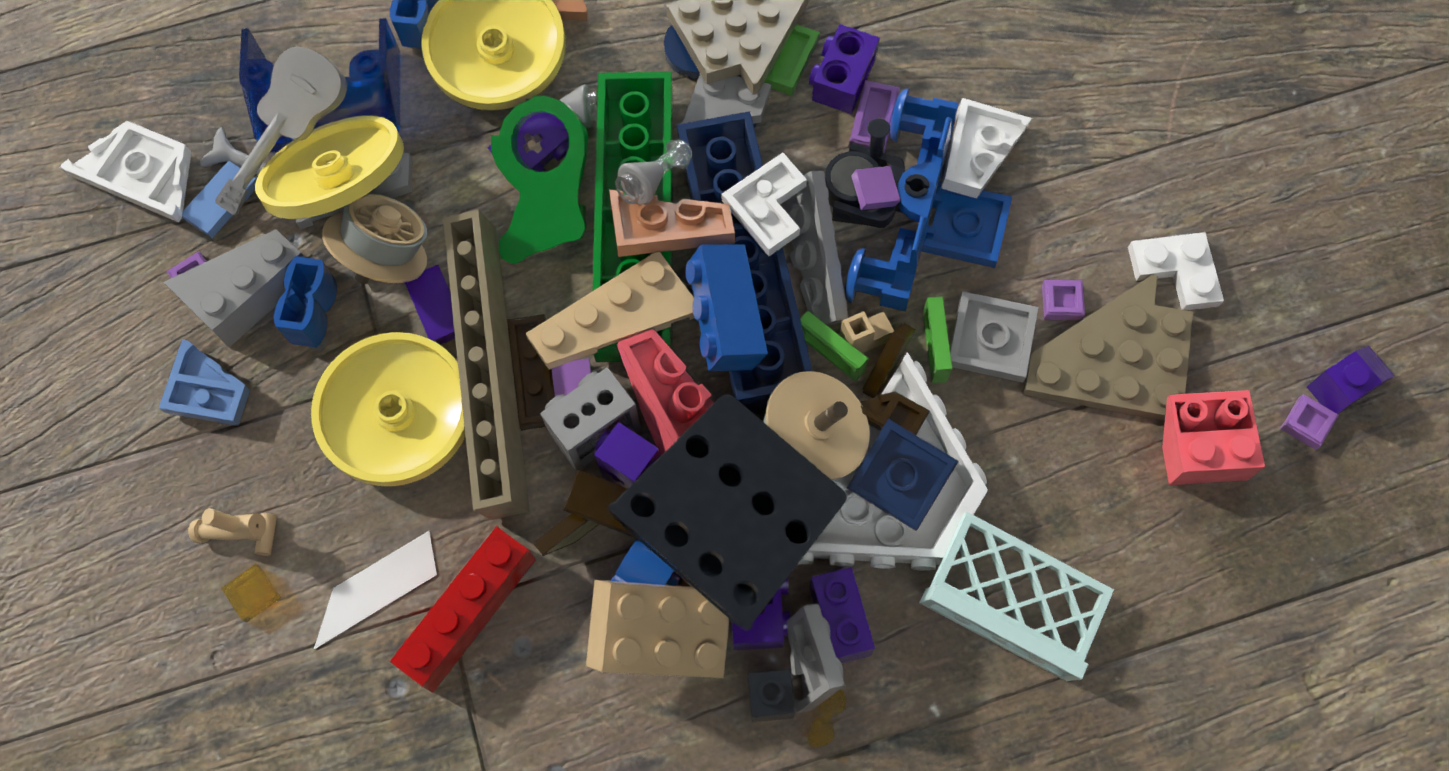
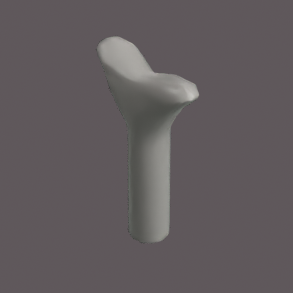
M221 127L215 134L213 150L203 156L200 165L206 168L217 163L230 161L241 167L249 155L236 150L228 141L225 130ZM264 162L262 163V165L260 166V168H259L258 171L256 172V175H259L260 171L262 170V168L265 166L266 163H264Z

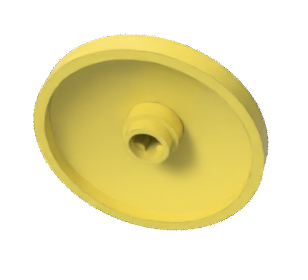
M438 0L430 11L423 28L421 46L424 62L431 77L447 96L471 108L502 110L515 107L518 104L533 99V96H537L549 86L562 65L566 49V36L560 13L552 0Z
M355 116L337 120L313 129L308 138L302 141L293 140L278 151L260 171L255 183V191L265 209L276 217L302 219L322 215L358 200L380 185L399 164L403 155L404 144L395 125L385 118L378 116Z
M383 333L365 338L351 345L340 353L326 368L314 392L311 422L319 447L325 456L344 474L366 484L399 486L416 482L431 475L452 458L465 439L458 362L438 343L412 333Z

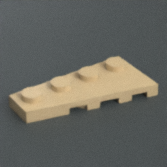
M655 252L528 331L526 336L548 369H552L597 353L600 348L618 343L648 330L655 329L657 332L671 327V323L688 317L689 320L694 319V297L662 254Z

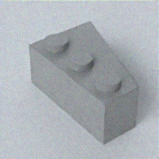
M275 229L177 275L164 283L230 347L276 307L278 300L286 291L284 278L290 262L296 256H304Z

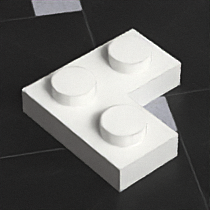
M781 153L722 193V202L729 204L732 214L765 253L770 256L800 235L799 226L780 204L804 189L807 179L788 157Z
M1205 232L1131 241L1128 251L1136 281L1145 280L1151 275L1158 276L1157 279L1173 277L1181 310L1219 307L1224 301Z

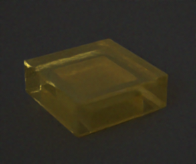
M254 564L221 588L240 619L246 623L281 599L262 568L257 564Z

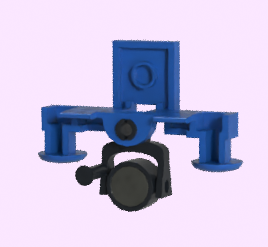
M904 89L896 99L890 125L882 118L873 119L867 125V130L870 134L869 148L851 142L848 152L838 154L829 162L825 171V182L829 193V204L833 207L832 221L885 228L893 220L896 211L904 213L909 219L919 222L917 231L904 228L899 229L890 262L865 257L866 248L859 249L850 264L846 280L845 293L849 303L853 304L856 293L861 292L881 297L880 306L906 312L921 252L987 267H996L1012 196L982 190L977 198H973L941 188L942 181H940L959 103L933 98L932 101L909 96V89ZM901 130L923 135L917 165L911 166L905 171V164L902 158L884 153L885 136L889 131L890 137L894 142L898 141ZM890 166L900 202L896 206L879 208L874 212H869V209L861 210L851 175L856 169ZM936 207L933 224L928 226L931 208Z

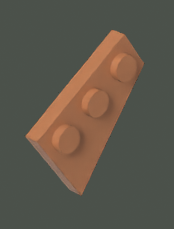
M609 190L618 257L699 248L701 244L725 245L735 243V231L729 204L682 199L678 203L658 201V196L654 195L649 204L639 205L628 197H623V191Z

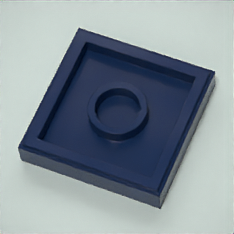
M888 419L846 489L917 531L959 461Z

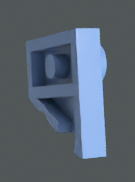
M182 340L159 409L167 414L239 426L250 389L224 370L214 360L202 353L188 340Z

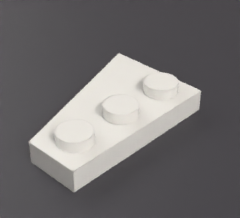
M962 98L956 115L941 188L977 198L1024 133L1032 118Z

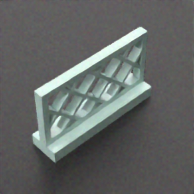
M966 512L959 522L930 587L925 589L919 603L1065 681L1082 680L1088 666V663L1084 662L1114 589ZM970 526L983 533L989 548L988 550L973 555L969 554L964 538ZM995 540L1003 543L1004 545L997 547ZM1007 548L1018 551L1025 569L1007 575L999 551ZM960 550L962 558L954 560ZM991 554L999 578L980 584L972 560ZM1031 559L1039 562L1040 564L1033 566ZM964 563L972 587L959 590L945 583L944 581L951 566ZM1048 567L1056 571L1062 589L1044 594L1036 570ZM1027 573L1036 597L1017 603L1009 579ZM1068 578L1077 584L1070 585ZM1001 582L1009 606L996 610L987 604L982 588ZM1084 586L1099 595L1093 609L1081 614L1072 590ZM974 591L977 599L966 593ZM1064 593L1072 617L1054 623L1046 599ZM1038 602L1046 626L1032 629L1025 625L1019 608ZM1011 611L1013 618L1009 617L1004 613ZM1089 617L1085 626L1083 618ZM1075 622L1080 635L1075 651L1062 644L1056 627ZM1048 630L1051 638L1041 634V632Z

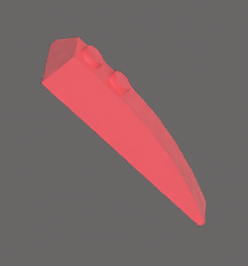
M651 329L619 341L617 347L647 426L657 448H659L660 455H662L714 402L710 399L712 394L702 383L698 385L685 371L687 366L658 333Z

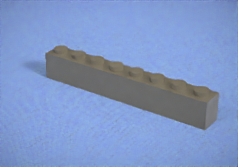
M477 209L443 218L473 510L491 520H496L530 511L496 227Z

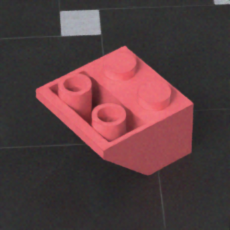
M1250 390L1176 394L1167 397L1162 449L1169 485L1246 481L1265 467Z

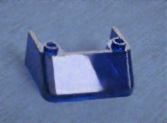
M379 18V49L365 50L352 58L349 65V77H345L347 90L343 101L335 110L320 118L315 124L314 129L345 118L378 116L391 121L399 133L400 49L387 18ZM249 28L241 29L239 80L252 132L258 142L268 125L259 117L257 106L270 88L274 65L267 60ZM282 135L270 152L280 151L295 139Z

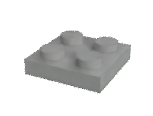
M962 291L950 347L952 367L1023 383L1028 370L1038 307Z

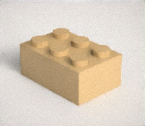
M595 580L586 666L605 673L724 678L729 618L693 587Z

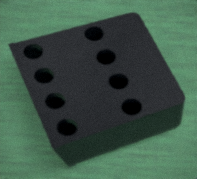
M723 395L607 509L625 529L726 617L744 631H749L759 614L844 505L846 494L841 487L735 397Z

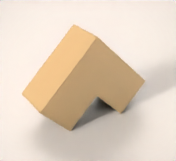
M863 311L842 320L840 336L861 353H864L887 343L894 329L884 311L869 318Z

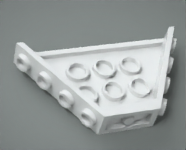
M908 352L882 394L896 391L930 410L916 436L959 462L917 531L846 489L859 466L848 475L832 480L844 490L846 501L798 564H812L813 558L830 559V565L853 566L855 560L870 561V566L873 568L887 569L894 568L895 563H911V569L935 570L936 565L941 564L963 514L968 512L974 515L988 489L985 486L987 480L983 470L977 463L971 462L965 451L966 442L959 430L956 428L952 429L945 417L946 408L938 395H932L925 383L927 377L923 367L918 361L913 362ZM870 425L867 453L881 432Z

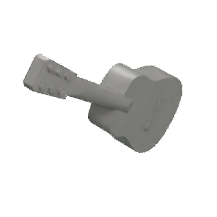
M298 46L285 50L278 57L272 71L270 88L257 106L259 117L268 127L233 180L229 179L215 199L217 205L232 215L239 214L249 191L246 189L277 140L282 135L301 141L308 138L317 121L341 104L347 90L346 78L341 70L328 58L313 50Z

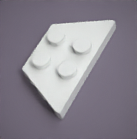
M126 121L112 130L107 137L100 138L89 145L88 148L91 153L74 164L68 159L59 167L73 178L179 222L183 213L192 152L183 143Z

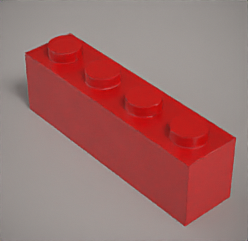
M496 526L389 662L420 686L434 693L536 561L529 549Z

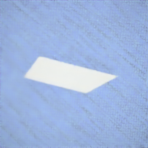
M429 531L333 588L314 649L437 575Z

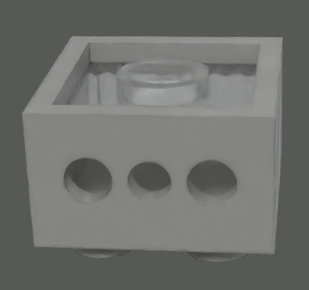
M608 367L599 373L595 371L586 375L579 382V387L566 396L561 394L554 397L547 403L545 410L540 413L552 440L576 472L584 470L596 461L594 456L596 442L606 430L612 431L618 422L635 433L641 430L636 404Z

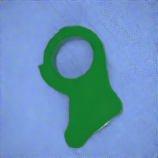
M533 96V99L516 105L506 116L499 136L491 135V152L496 166L508 182L520 192V198L515 208L511 225L499 240L501 259L511 264L521 263L537 252L584 237L587 229L584 218L587 207L579 204V191L587 156L588 134L580 116L562 101L547 96ZM538 113L555 115L564 123L569 134V149L566 158L558 167L548 172H538L528 167L522 161L517 149V137L520 127L528 118Z

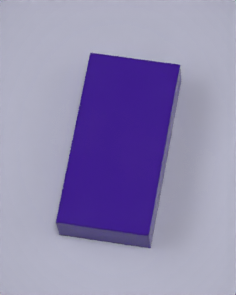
M435 265L424 270L422 275L415 280L405 282V285L428 339L441 345L455 339L451 292L439 265Z

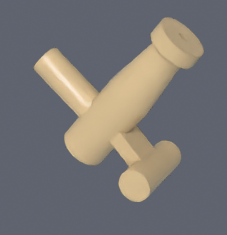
M209 508L204 511L202 519H196L190 523L188 534L189 538L195 543H205L210 539L256 541L254 553L270 556L277 515L255 513L233 516Z

